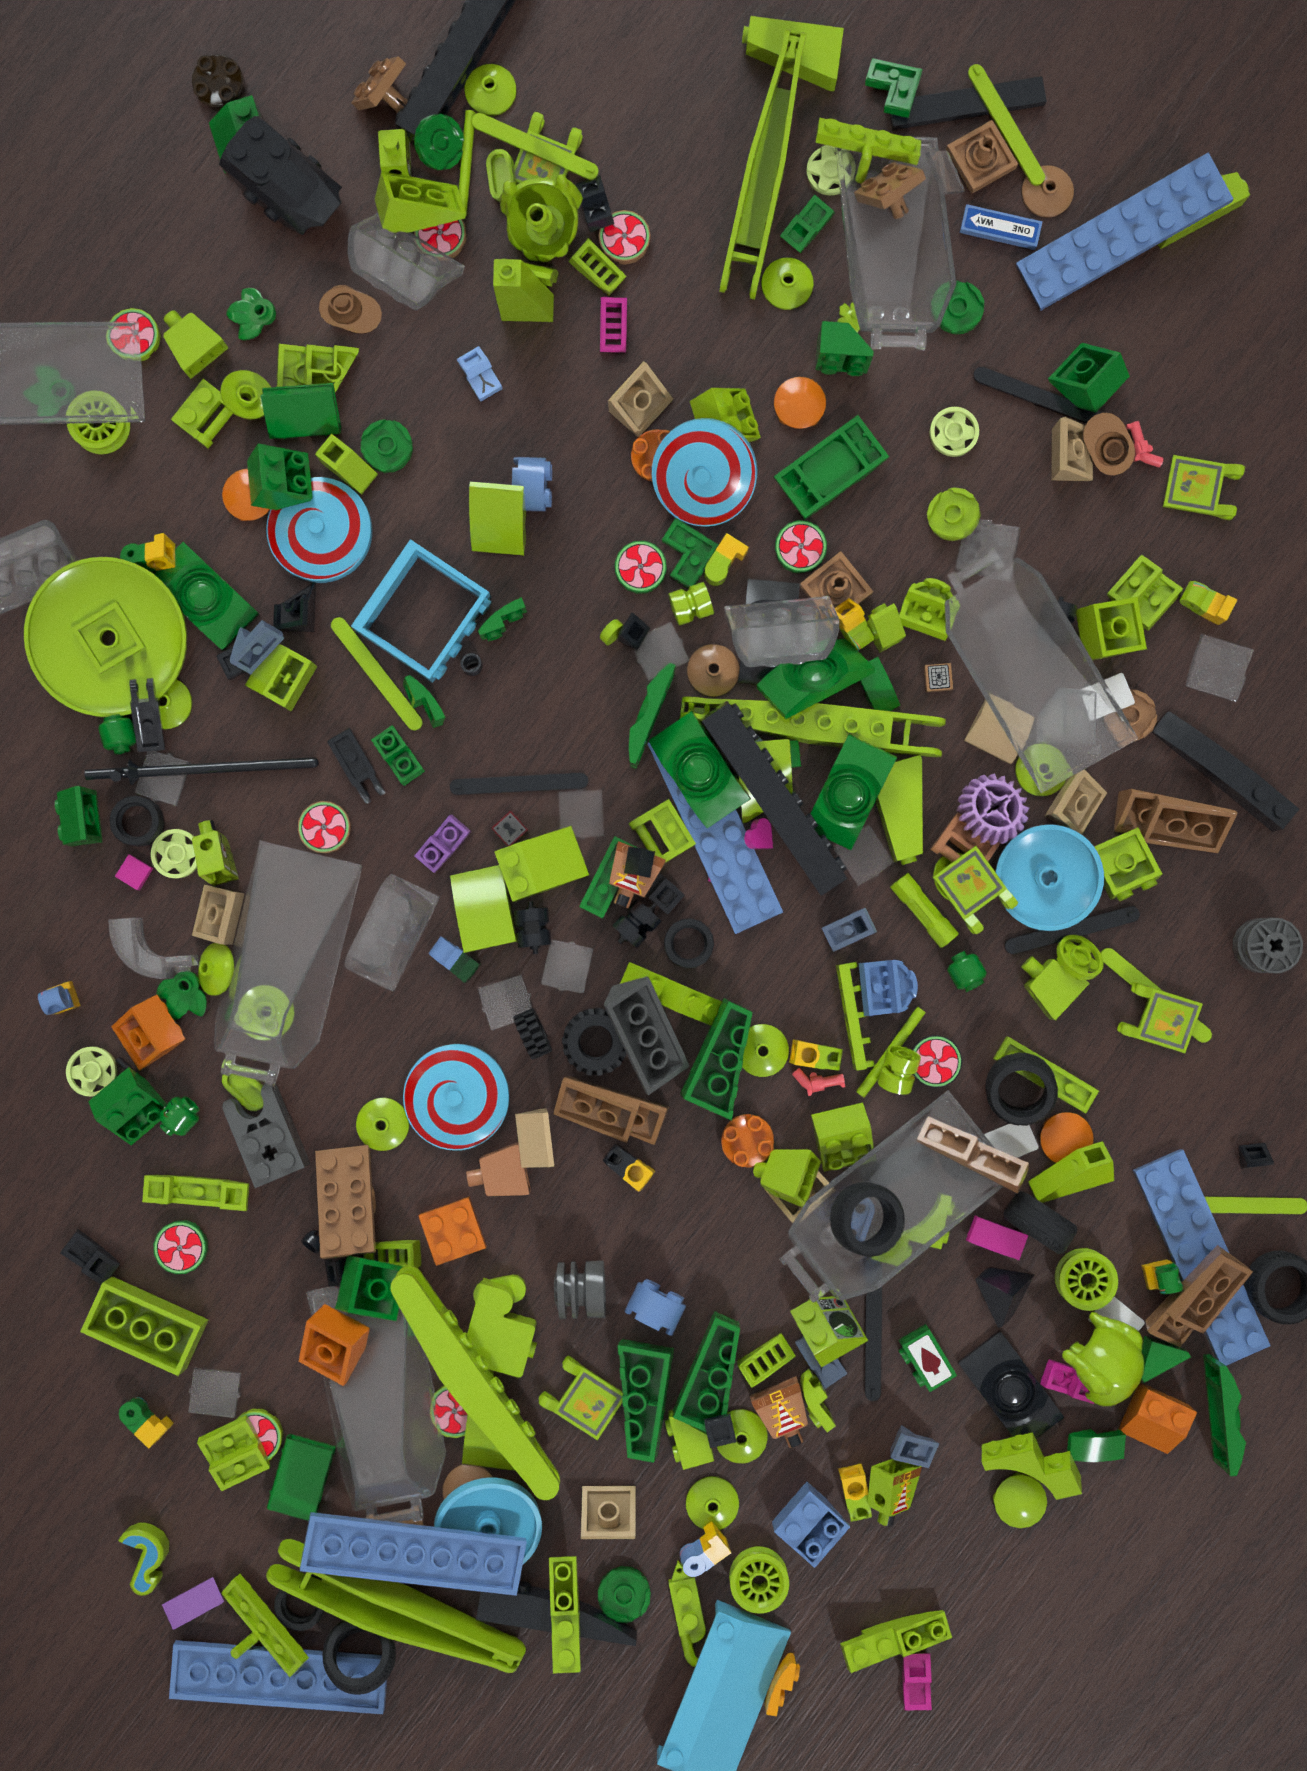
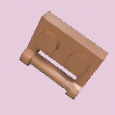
M958 812L931 848L934 853H940L953 862L960 855L946 845L948 840L965 853L974 846H977L985 859L989 861L1000 843L997 842L995 845H991L989 840L981 843L979 835L971 838L973 831L971 829L964 830L967 824L966 822L959 821L961 814Z

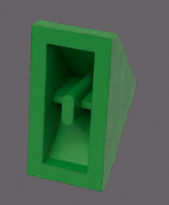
M1144 1336L1141 1351L1144 1357V1372L1141 1381L1145 1383L1191 1358L1189 1352L1171 1343Z

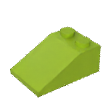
M381 171L375 203L383 229L394 233L399 231L409 233L465 219L466 212L457 185Z
M572 826L494 851L512 902L526 899L589 876Z

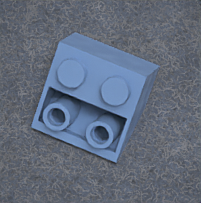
M808 1482L801 1487L772 1521L774 1532L814 1568L850 1528V1525L833 1505Z

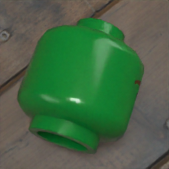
M120 714L103 718V723L99 725L98 730L104 749L114 750L115 755L130 752V747L136 743L132 720L120 716Z
M963 951L951 958L953 963L948 966L947 972L957 989H964L966 992H969L985 983L983 979L986 977L987 971L977 954L967 955Z
M186 1096L183 1098L174 1097L159 1112V1119L162 1122L160 1128L170 1136L173 1134L184 1136L199 1121V1107Z

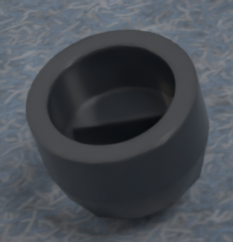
M469 653L462 658L461 668L465 674L477 676L482 671L483 663L477 654Z
M312 1230L302 1238L301 1243L311 1252L318 1254L320 1251V1238L317 1236L318 1230Z

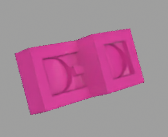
M974 1216L966 1241L1020 1260L1028 1235L996 1222Z
M1048 1359L1040 1385L1068 1394L1072 1398L1094 1404V1402L1085 1397V1393H1090V1391L1082 1384L1072 1366Z
M913 1653L903 1657V1709L905 1711L932 1710L930 1653Z

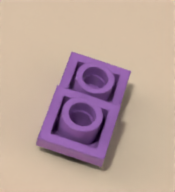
M451 814L434 835L428 838L415 857L433 873H436L467 838L471 830Z
M211 1577L165 1602L162 1606L174 1630L222 1604L224 1600L214 1578Z

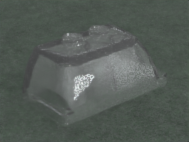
M378 213L350 227L348 258L351 270L369 281L373 287L385 291L394 300L404 303L413 310L417 311L434 300L447 284L463 274L464 265L411 232L399 231L394 233L383 229Z
M45 519L0 538V614L32 601L38 589L52 574L70 563L79 561L54 523Z
M829 596L725 606V618L737 656L746 667H775L779 664H802L806 661L823 660L828 657L835 646L839 632V618Z
M394 874L388 876L381 884L347 953L344 964L345 969L394 992L440 897Z

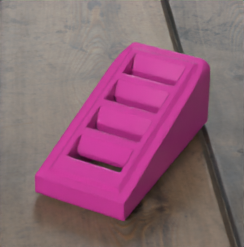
M601 297L600 352L626 353L627 298ZM606 307L621 308V313L606 312ZM606 318H621V323H606ZM606 328L621 329V334H606ZM606 339H621V345L605 344Z

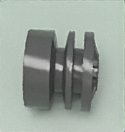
M1255 918L1245 922L1237 929L1233 937L1232 950L1239 964L1251 972L1282 973L1290 970L1298 963L1303 953V940L1299 930L1287 920L1282 918Z
M604 1260L586 1261L584 1273H578L576 1261H572L571 1274H566L565 1262H558L557 1272L554 1277V1300L558 1309L559 1319L567 1318V1307L572 1308V1317L577 1319L580 1306H585L587 1318H605Z

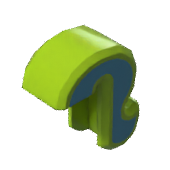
M137 1523L130 1526L118 1541L143 1550L130 1582L133 1592L143 1596L151 1593L163 1576L162 1571H156L155 1569L162 1564L169 1553V1540L165 1533L156 1526L148 1523Z

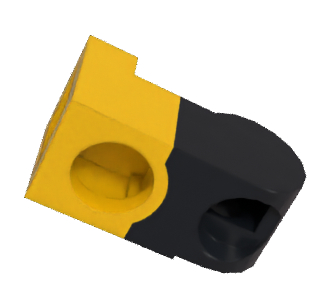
M617 1143L612 1146L603 1158V1162L638 1192L644 1188L656 1172Z

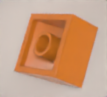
M158 995L131 1007L111 1026L139 1071L176 1048L185 1040L182 1029L174 1022L166 1004L160 1000Z
M324 1304L306 1321L298 1362L344 1386L366 1348L370 1328Z
M1140 1382L1118 1430L1120 1429L1127 1436L1168 1454L1187 1437L1197 1412L1187 1403Z

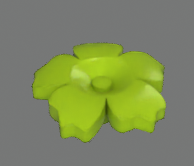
M859 301L851 303L850 307L844 303L839 308V316L841 318L837 322L849 323L858 333L862 329V325L868 323L869 316L866 311H862L863 304Z

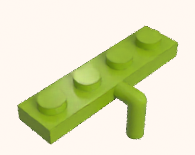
M819 119L815 143L862 153L855 181L858 183H863L866 180L872 155L913 165L918 164L921 140L911 136L891 134L885 130L878 131L864 128L858 124H846L835 119Z
M241 1574L236 1576L221 1594L252 1632L231 1649V1656L234 1659H238L260 1640L286 1674L291 1677L309 1657Z

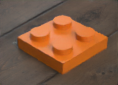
M470 1196L419 1214V1219L436 1266L487 1247Z

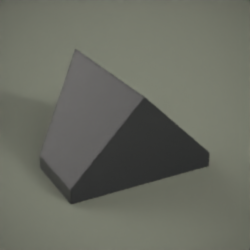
M316 582L311 583L283 603L274 604L273 627L280 631L314 632Z
M989 1267L975 1279L998 1328L1003 1327L1013 1317L1035 1274Z

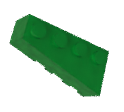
M723 999L680 1092L683 1099L732 1120L739 1075L743 1065L744 1049L747 1044L753 1012L732 1001Z
M714 1311L673 1408L674 1419L706 1432L704 1419L727 1414L740 1333L738 1321Z
M622 1339L618 1344L627 1458L654 1463L658 1456L674 1348Z

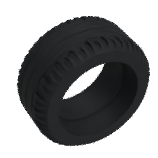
M1019 1052L1000 1058L989 1070L985 1086L989 1106L1000 1119L1009 1124L1017 1126L1036 1124L1051 1113L1057 1102L1058 1086L1055 1075L1044 1060L1033 1054ZM1030 1071L1043 1080L1045 1088L1040 1099L1034 1104L1026 1107H1015L1007 1104L999 1096L998 1088L1001 1081L1012 1072Z
M860 1182L846 1187L835 1198L830 1214V1225L834 1237L845 1249L861 1256L874 1257L887 1253L897 1244L896 1242L899 1241L901 1233H903L905 1213L900 1200L892 1191L874 1183ZM876 1197L883 1209L882 1226L877 1234L869 1240L858 1241L851 1229L852 1213L862 1200Z
M1019 1191L1018 1194L1015 1193L1003 1213L1005 1220L1057 1254H1062L1067 1250L1078 1231L1075 1224L1024 1191Z
M1282 1250L1270 1251L1256 1258V1261L1250 1265V1269L1253 1272L1245 1281V1289L1254 1309L1262 1316L1279 1324H1296L1307 1319V1260ZM1293 1266L1301 1278L1299 1296L1287 1307H1271L1265 1297V1283L1269 1275L1280 1267Z
M342 1620L330 1631L324 1643L322 1656L325 1672L331 1682L345 1693L354 1695L370 1693L384 1684L394 1668L396 1660L394 1640L374 1634L382 1645L380 1663L367 1676L361 1678L347 1677L339 1670L336 1659L339 1647L350 1635L369 1631Z

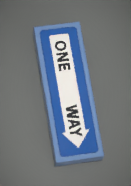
M966 204L959 233L1035 250L1039 240L1042 221Z

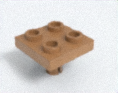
M399 56L376 61L368 72L370 77L366 83L364 81L361 82L355 89L353 94L356 97L351 104L358 110L376 107L381 99H383L398 113L401 108H404L402 104L406 105L408 100L392 84L406 63Z
M993 120L948 144L946 147V152L971 194L1010 173L1018 166L1016 159Z
M893 162L883 167L882 172L876 177L864 181L861 185L862 187L855 191L854 194L857 202L884 210L890 207L893 218L898 219L904 216L902 211L905 214L909 212L903 196L923 182L926 177L922 169Z
M841 551L799 585L831 626L836 623L830 613L831 610L848 598L859 605L873 594V590ZM845 609V610L841 613V615L843 616L844 614H846L847 612H849L851 609Z

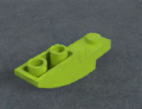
M577 1556L549 1557L553 1674L581 1672Z
M940 1610L910 1615L861 1630L862 1635L842 1642L840 1645L847 1670L853 1673L898 1654L906 1657L951 1639L952 1635L945 1612Z

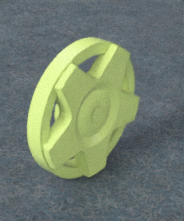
M828 145L817 149L807 163L806 174L809 184L814 190L823 195L831 196L844 192L852 184L855 175V163L852 155L845 149ZM819 155H821V160L814 161ZM849 166L851 168L850 177L845 171ZM812 175L819 177L818 184L814 181ZM834 183L841 186L835 189H829Z
M961 407L943 409L934 417L930 426L929 434L932 445L946 456L958 457L968 453L974 447L979 437V425L976 418L968 410ZM947 413H954L950 419L943 416ZM966 417L971 421L973 427L965 424ZM935 427L940 431V433L936 437L934 432ZM973 439L971 444L965 448V441ZM945 446H950V448L952 449V451L947 450V449H945V448H943V447H945Z
M171 829L161 833L155 839L151 848V860L159 873L169 878H184L197 869L196 859L192 866L190 864V859L195 857L193 844L186 843V836L192 841L194 836L191 833L180 829ZM173 834L170 842L162 841L168 835ZM157 852L162 855L160 863L157 860ZM173 868H176L180 874H171L168 872Z
M100 1047L82 1048L75 1052L67 1063V1081L77 1093L83 1096H95L101 1091L94 1092L97 1085L104 1086L105 1088L117 1077L115 1059L108 1051ZM92 1051L99 1052L102 1055L96 1058ZM80 1056V1064L73 1066L75 1060ZM109 1066H111V1075L107 1071ZM74 1079L81 1080V1088L75 1083Z

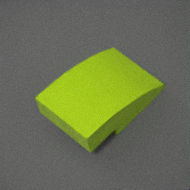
M470 482L469 517L472 551L524 555L526 542L524 486Z
M497 865L451 875L453 899L464 953L517 942L507 886L500 866Z

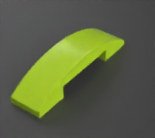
M144 1175L142 1202L158 1204L178 1203L247 1211L249 1183L192 1176Z

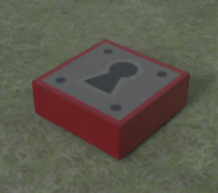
M511 811L491 828L507 846L514 845L529 831Z

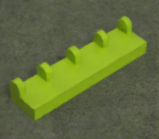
M857 962L836 965L853 1069L858 1071L875 1065L874 1061L865 1060L863 1044L871 1043L870 1037L862 1038L858 1018L866 1016H864V1011L857 1012L854 992L861 991V985L853 986L850 969L858 967Z

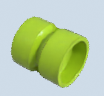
M704 582L689 586L687 592L680 589L668 593L678 626L692 622L694 616L701 619L714 614L711 599Z
M889 1046L884 1059L886 1066L881 1069L879 1075V1086L896 1094L906 1095L911 1093L915 1080L913 1074L918 1070L921 1056L906 1047Z

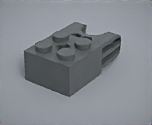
M273 1082L264 1084L261 1089L263 1110L257 1117L247 1114L241 1103L235 1099L224 1101L222 1106L255 1188L311 1164L293 1119L287 1111L277 1085ZM270 1146L271 1149L274 1147L277 1149L274 1157L269 1154Z

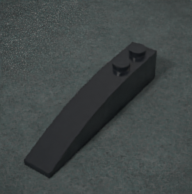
M1167 711L1154 727L1152 733L1272 832L1283 830L1300 810L1239 759L1170 711Z
M519 1581L517 1596L481 1592L476 1620L552 1632L550 1590L531 1586L526 1581ZM579 1600L580 1637L636 1646L637 1630L625 1623L614 1621L607 1617L602 1610Z

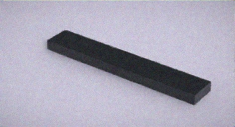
M1042 76L993 84L1008 111L1045 106L1047 102ZM975 87L917 96L914 99L909 118L890 114L892 130L990 115Z

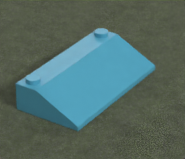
M716 1601L714 1621L664 1746L659 1745L657 1748V1765L672 1771L737 1770L791 1634L790 1629L722 1601Z

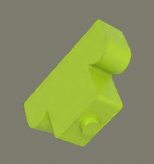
M483 1278L467 1334L470 1336L477 1353L486 1359L489 1365L488 1369L493 1376L494 1371L521 1377L527 1358H533L537 1342L532 1340L537 1321L529 1317L510 1313L509 1311L514 1303V1293L511 1288Z

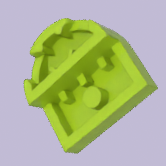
M926 578L923 582L913 583L900 609L899 616L902 625L946 641L955 613L958 610V598H954L950 592L951 587L941 580Z
M809 1368L802 1373L800 1379L801 1389L808 1405L806 1409L810 1413L809 1417L816 1427L823 1426L828 1433L836 1426L831 1412L823 1403L828 1396L821 1381Z

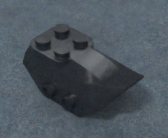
M254 116L246 121L229 141L221 156L219 165L244 191L242 195L251 204L255 205L258 203L264 208L263 213L274 223L278 220L285 227L301 235H304L310 227H322L341 205L339 191L342 187L320 169L322 166L311 155L306 157L300 152V146L293 139L288 138L286 140L260 116Z

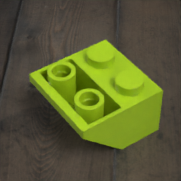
M710 388L690 401L695 419L711 418L728 423L741 432L748 442L761 438L746 389Z
M279 644L250 675L245 686L292 711L317 666L312 661Z
M863 1103L811 1115L824 1172L875 1160L871 1126Z

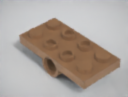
M369 1145L315 1151L320 1258L327 1259L376 1253L374 1226L376 1198L372 1186Z

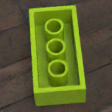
M112 1276L102 1283L80 1332L179 1376L187 1369L208 1323V1319Z

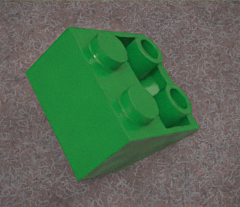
M822 321L817 338L815 370H821L824 374L847 372L850 376H861L863 373L867 374L874 351L849 323Z
M257 444L247 460L251 506L279 510L311 501L313 496L308 453Z
M130 1067L88 1101L95 1120L130 1145H133L160 1122L159 1112L167 1105L150 1083Z

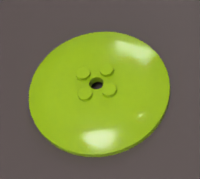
M93 557L62 567L41 585L34 595L26 614L24 644L32 671L41 685L56 700L75 711L87 715L108 717L120 714V716L132 714L130 701L132 700L130 680H137L139 699L149 698L146 689L147 678L154 679L156 698L158 700L172 687L185 660L187 629L182 610L175 596L157 576L147 569L123 559ZM111 630L115 634L116 640L112 645L107 646L102 641V635L104 632Z

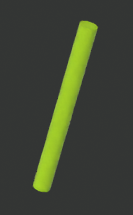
M472 110L465 111L463 153L459 179V193L466 215L474 138L472 117L476 114Z
M917 1007L889 1046L902 1047L926 1012ZM887 1049L856 1091L863 1098H865L878 1080L881 1069L886 1066L884 1059Z

